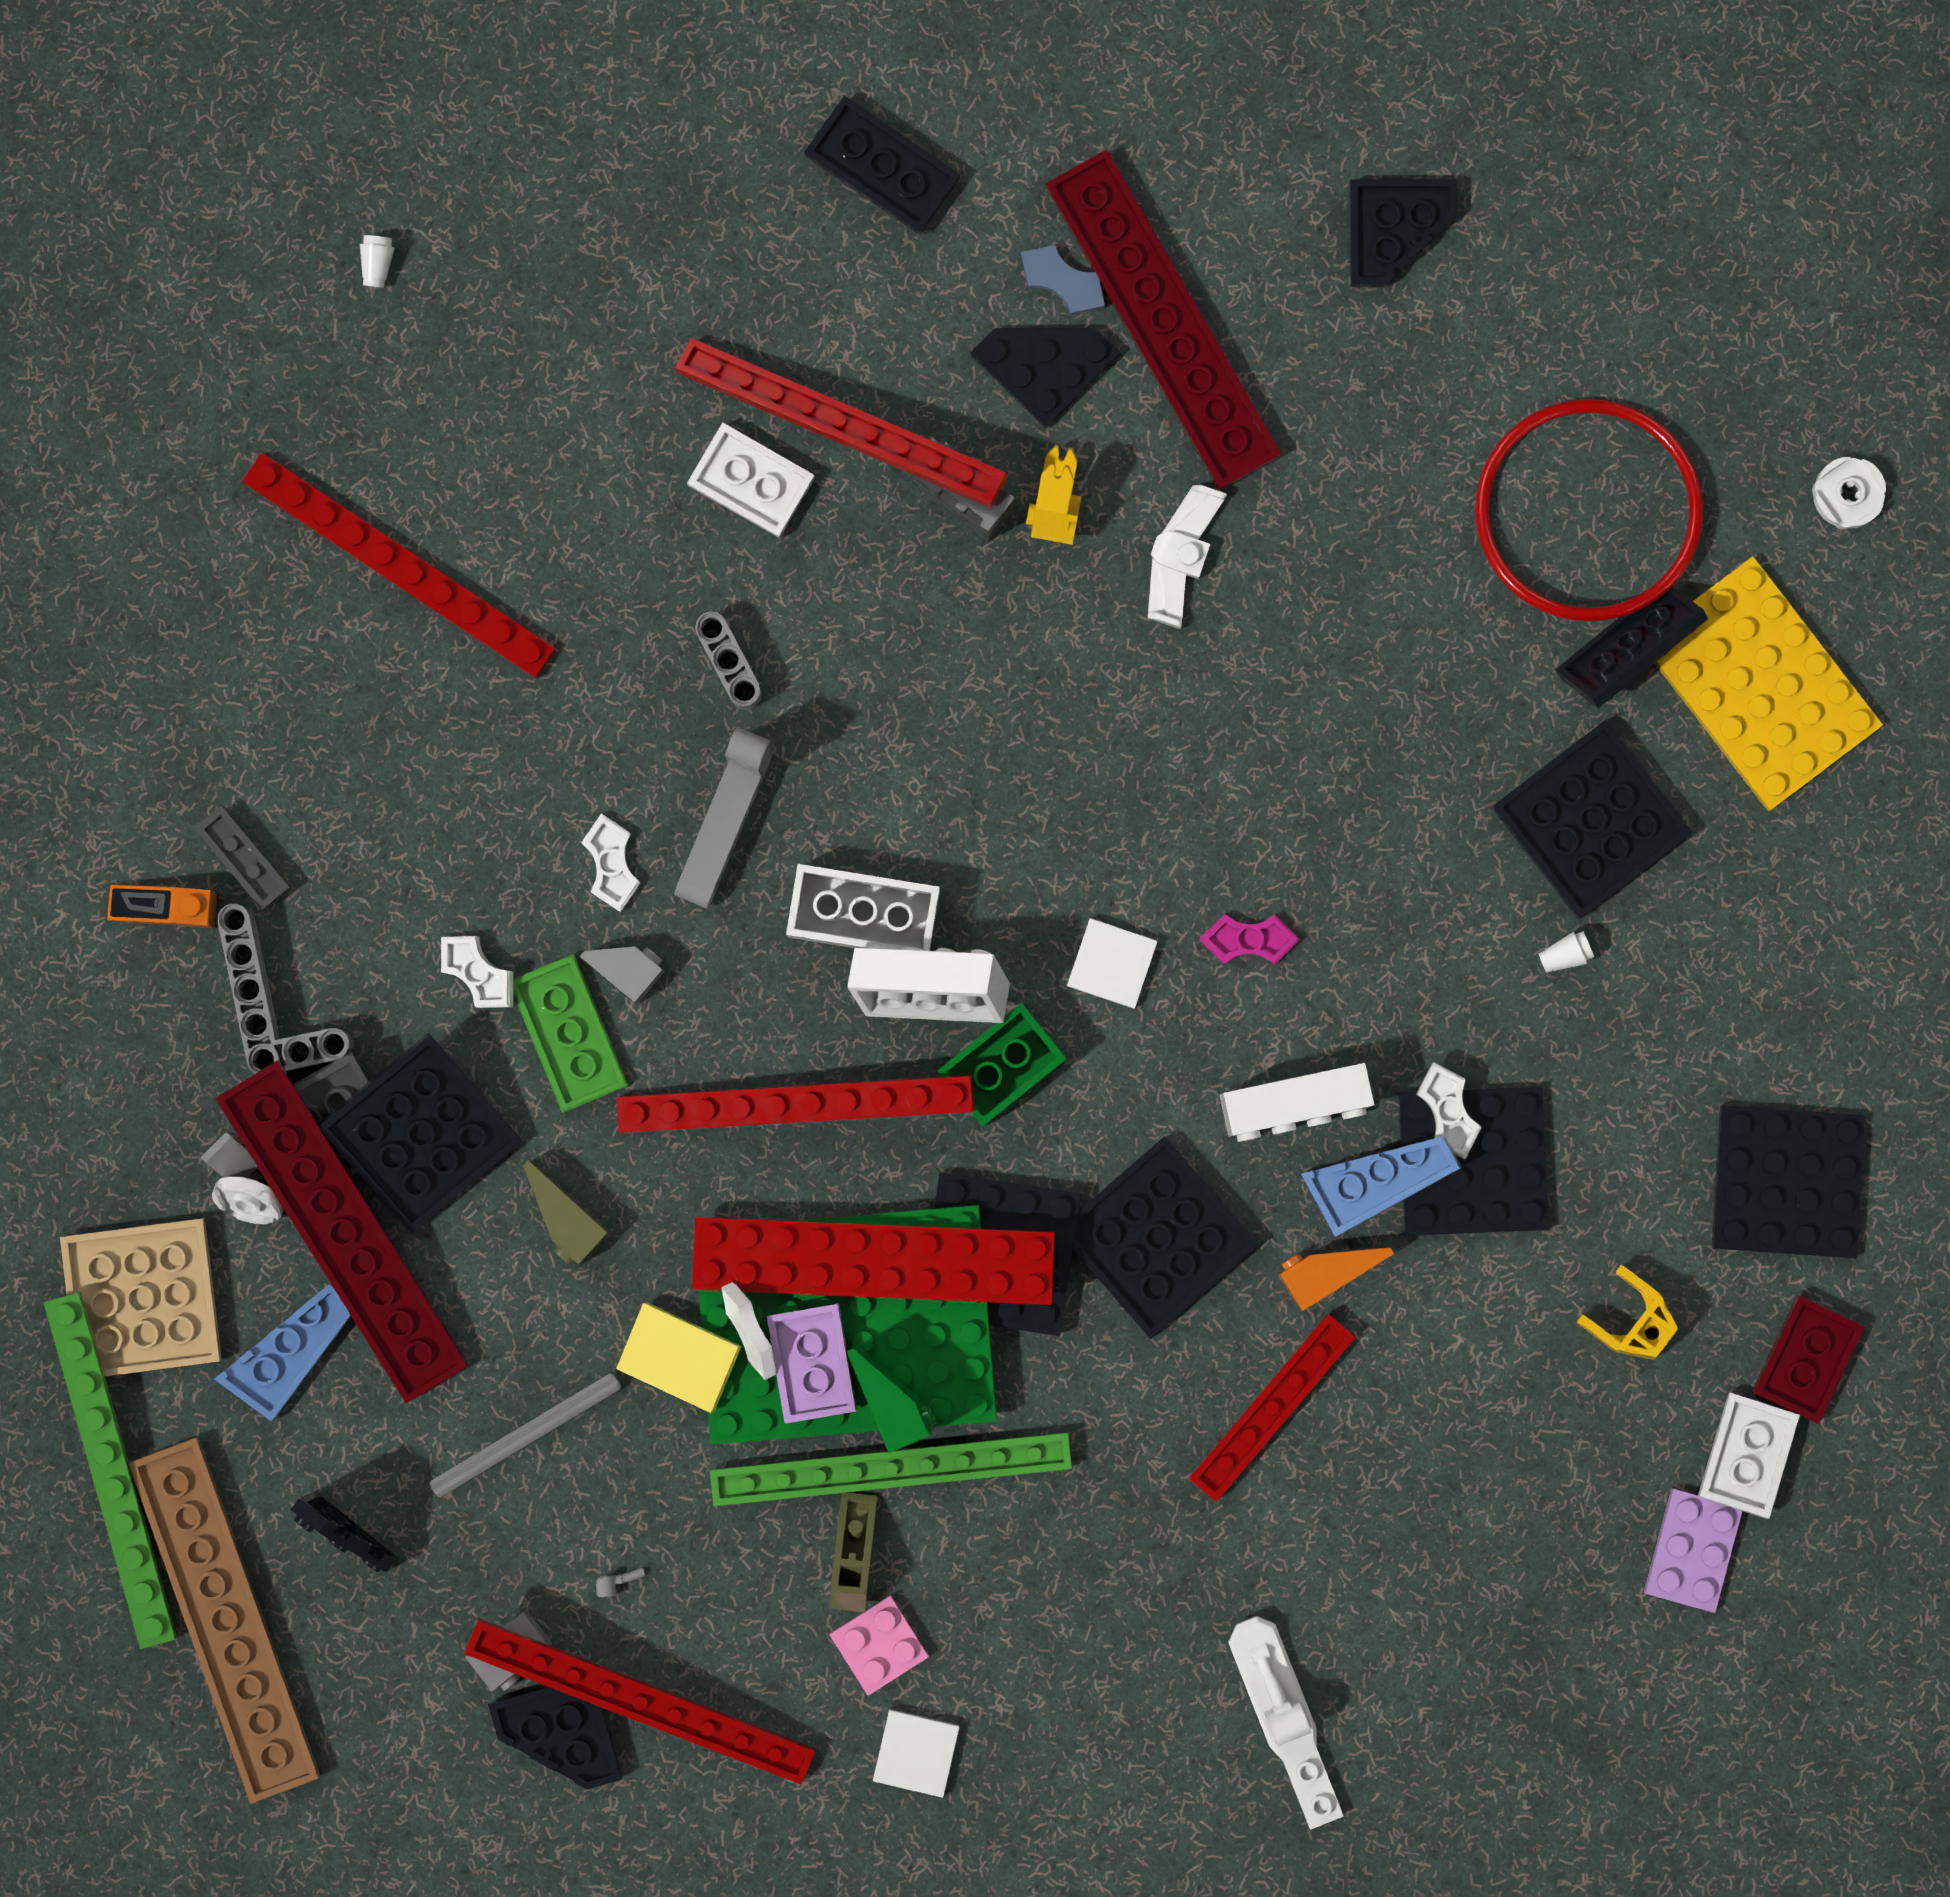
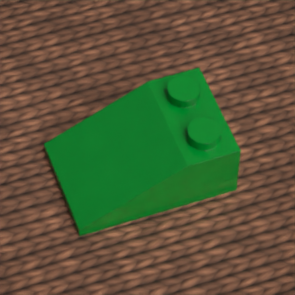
M861 1346L847 1351L888 1453L935 1433L933 1426L937 1424V1420L930 1404L924 1406L921 1398Z

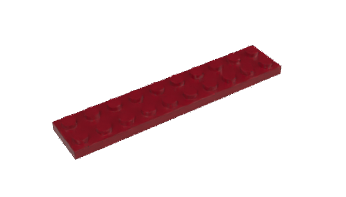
M1108 150L1102 151L1045 183V188L1089 265L1099 278L1100 284L1218 490L1226 488L1281 457L1280 450Z
M280 1061L273 1062L217 1096L215 1100L404 1402L407 1404L468 1367L466 1359L330 1141L320 1130L317 1120Z

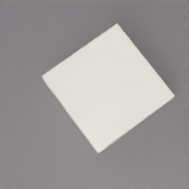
M1090 918L1067 987L1135 1009L1157 941Z
M889 1709L873 1781L943 1798L959 1725Z

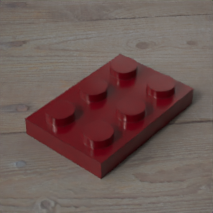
M1797 1295L1752 1389V1393L1819 1424L1865 1326Z

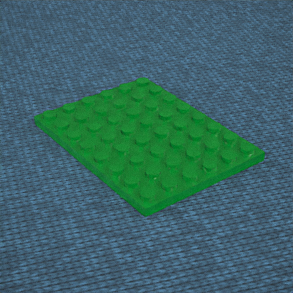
M980 1205L797 1220L802 1222L981 1229ZM698 1290L701 1327L742 1346L715 1412H708L711 1445L879 1431L850 1359L849 1365L857 1411L785 1424L777 1375L764 1380L748 1361L740 1335L726 1314L722 1291ZM743 1292L751 1301L757 1322L770 1344L771 1339L767 1316L839 1304L847 1351L861 1346L921 1398L924 1406L930 1404L937 1420V1424L933 1427L997 1422L988 1302Z

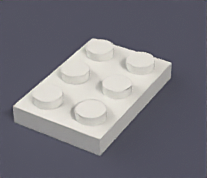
M722 422L688 480L687 485L780 538L815 479V475Z
M1728 1393L1698 1497L1769 1519L1800 1415Z

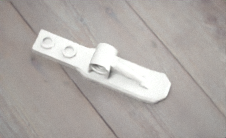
M1254 1616L1237 1623L1228 1641L1269 1747L1280 1757L1285 1765L1310 1830L1343 1817L1344 1815L1317 1750V1728L1276 1624L1259 1616Z

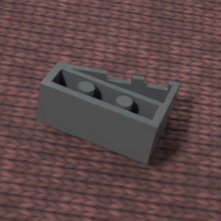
M932 437L930 439L933 442H936L940 445L957 451L951 444H949L947 441L943 439L940 442L936 441ZM905 472V476L987 542L1015 509V497L1004 487L991 509Z

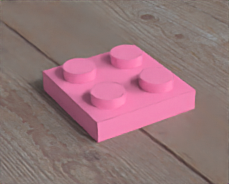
M891 1595L829 1634L868 1696L929 1657Z

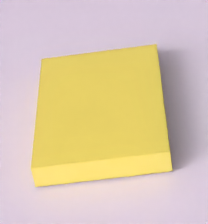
M646 1302L641 1307L616 1369L713 1413L716 1410L742 1346Z

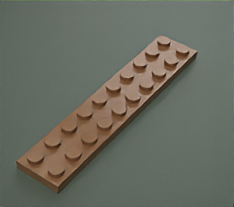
M199 1437L129 1462L131 1473L250 1804L320 1778L318 1767Z

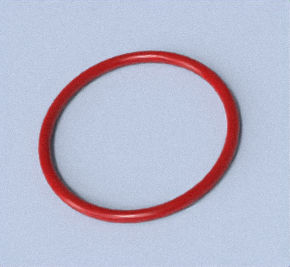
M1582 399L1561 402L1545 407L1520 421L1505 434L1491 452L1482 470L1476 492L1475 518L1478 537L1490 566L1508 589L1534 608L1559 618L1589 622L1605 621L1635 613L1649 606L1668 592L1681 578L1689 566L1700 540L1703 525V498L1698 476L1688 454L1678 440L1664 426L1647 414L1620 403L1606 400ZM1584 413L1604 414L1639 426L1656 438L1670 453L1686 485L1689 502V521L1686 537L1676 560L1663 577L1652 587L1640 595L1618 604L1604 607H1576L1550 600L1525 585L1510 570L1503 560L1492 534L1489 514L1490 495L1496 473L1502 461L1514 445L1527 433L1550 420L1562 416Z

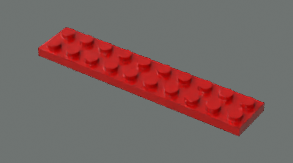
M695 1217L692 1289L722 1291L721 1287L733 1282L742 1292L1052 1305L1055 1232Z

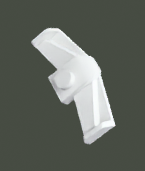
M1193 485L1162 534L1156 537L1151 552L1152 570L1148 619L1178 629L1182 628L1186 575L1199 579L1210 547L1209 543L1200 541L1199 538L1227 497L1226 493L1202 485Z

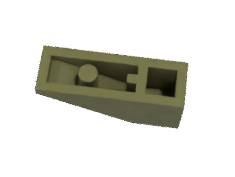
M527 1160L523 1166L551 1240L558 1246L554 1252L569 1265L573 1261L581 1265L610 1232L532 1160Z
M841 1494L829 1609L865 1612L877 1496Z

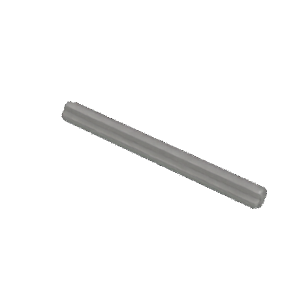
M609 1373L434 1478L430 1482L432 1490L438 1497L446 1495L621 1389L619 1380L613 1373Z

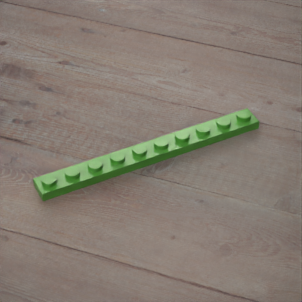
M82 1292L47 1300L44 1302L45 1310L139 1647L143 1649L175 1640L177 1634L133 1475L128 1464V1457Z
M1068 1432L902 1449L891 1453L883 1451L711 1469L710 1478L713 1506L1067 1470L1072 1469Z

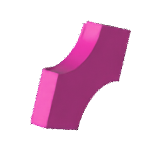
M1224 914L1199 938L1203 945L1223 965L1241 955L1260 956L1275 965L1300 940L1275 914L1264 922L1257 924L1239 923Z

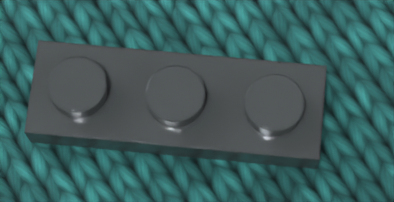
M222 805L194 828L261 910L265 911L291 889L290 885Z

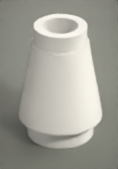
M364 235L363 244H360L363 286L384 288L395 247H392V238Z
M1573 931L1545 949V951L1538 953L1546 973L1585 965L1587 960L1594 958L1584 931L1577 934Z

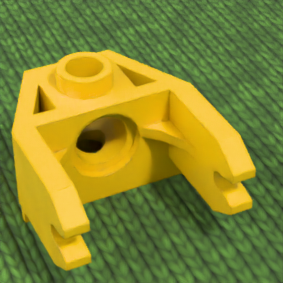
M1055 445L1046 454L1036 504H1029L1026 525H1032V538L1073 545L1082 496L1071 495L1078 461L1073 448L1068 449L1064 459L1059 457L1058 445Z
M1620 1265L1616 1270V1274L1641 1293L1646 1303V1311L1630 1332L1622 1336L1607 1333L1583 1314L1577 1323L1616 1353L1656 1360L1676 1334L1678 1328L1660 1293L1633 1272ZM1647 1329H1655L1658 1332V1338L1654 1340L1648 1339L1645 1331Z

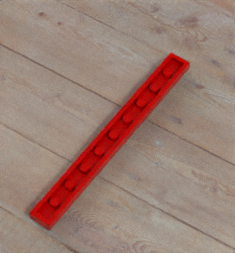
M693 338L688 342L675 366L677 374L991 509L1007 480V474L1004 471Z
M262 452L241 481L535 679H537L556 651L554 647Z
M972 1075L616 1097L619 1133L975 1111Z
M478 1618L464 1651L465 1655L800 1785L815 1753L813 1747L481 1618Z

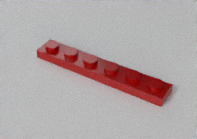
M1326 1314L1188 1479L1217 1502L1356 1337L1333 1317Z

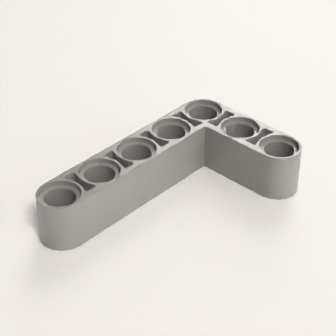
M736 727L725 753V758L728 761L727 767L680 876L674 896L706 909L710 906L774 752L771 740Z
M239 904L224 906L218 914V927L249 1069L253 1073L262 1070L258 1065L257 1059L259 1054L265 1050H269L273 1054L274 1062L280 1061L287 1073L330 1064L352 1052L354 1041L351 1035L337 1028H329L280 1039L255 917L248 908ZM241 911L245 917V922L240 929L232 930L228 924V919L232 913ZM248 946L252 952L251 960L245 965H240L236 960V952L240 947ZM249 981H256L259 986V993L254 999L247 1000L243 995L244 985ZM262 1015L266 1020V1029L262 1034L255 1035L250 1029V1023L254 1017ZM334 1035H340L344 1041V1048L339 1054L332 1055L327 1048L328 1040ZM303 1042L308 1046L309 1055L305 1061L297 1062L293 1058L292 1051L298 1043Z

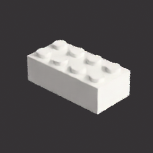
M798 864L786 935L789 938L850 948H867L869 945H879L892 950H901L903 947H915L921 951H930L940 887Z
M869 945L867 948H854L847 988L865 1016L1004 1023L1010 983L994 954L984 950L959 953L948 948H939L936 951H921L915 947H903L901 950H892L879 945Z
M1365 1063L1220 1094L1228 1137L1237 1135L1238 1142L1261 1137L1260 1130L1272 1128L1273 1134L1296 1130L1295 1123L1307 1120L1308 1127L1332 1122L1331 1115L1342 1113L1343 1120L1367 1115L1366 1107L1374 1106Z

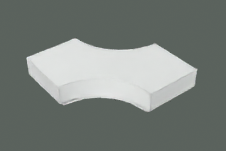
M600 814L581 842L591 852L596 863L597 875L591 893L619 912H622L641 884L631 874L626 862V846L631 833L603 814Z
M478 936L441 937V973L452 974L462 979L472 992L476 1008L513 1007V971L501 970L492 965L482 952Z
M1433 1062L1416 1095L1429 1105L1434 1114L1436 1124L1434 1139L1445 1136L1454 1154L1462 1159H1466L1481 1126L1468 1116L1464 1108L1462 1091L1465 1078Z
M733 1282L721 1287L726 1314L740 1335L748 1361L764 1380L776 1375L772 1346L757 1322L751 1301Z

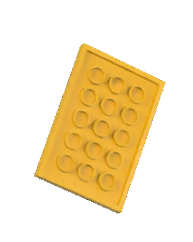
M1753 556L1693 601L1705 611L1708 620L1654 663L1768 812L1883 726Z

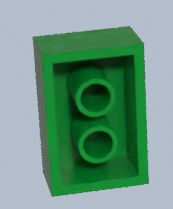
M1021 1003L1004 1017V1023L994 1024L937 1070L941 1077L972 1075L975 1111L970 1113L983 1128L1066 1061V1057Z

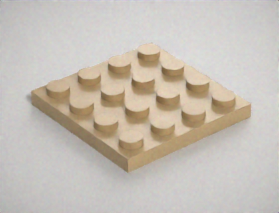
M205 1218L60 1237L66 1294L82 1292L105 1376L222 1361Z

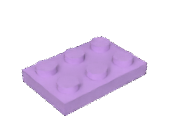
M839 1304L767 1316L785 1424L856 1412L857 1406Z
M1671 1488L1644 1593L1715 1613L1742 1511L1700 1498L1698 1495Z

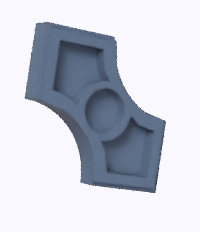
M1056 245L1021 252L1028 289L1039 288L1056 294L1067 306L1070 316L1105 308L1100 281L1096 273L1082 272L1070 267L1058 254Z

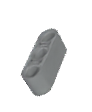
M717 612L703 613L696 622L695 630L732 703L741 710L755 708L761 700L762 692L731 629L721 614ZM715 621L722 625V631L716 638H707L703 635V628L708 622ZM728 652L736 654L739 658L736 667L725 670L719 666V660L723 654ZM742 684H750L755 688L753 698L748 701H740L735 696L737 688Z

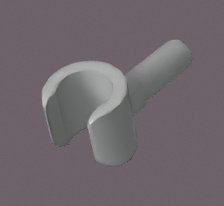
M643 1568L621 1575L600 1576L596 1581L597 1596H616V1584H623L644 1577Z

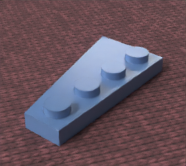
M1445 1136L1302 1173L1301 1175L1334 1236L1337 1237L1462 1167Z
M329 1284L280 1326L271 1331L257 1345L242 1355L229 1368L214 1378V1380L272 1422L348 1322L351 1315L332 1285Z

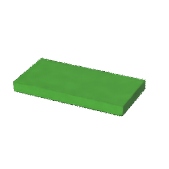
M575 954L513 979V995L562 1113L629 1086Z

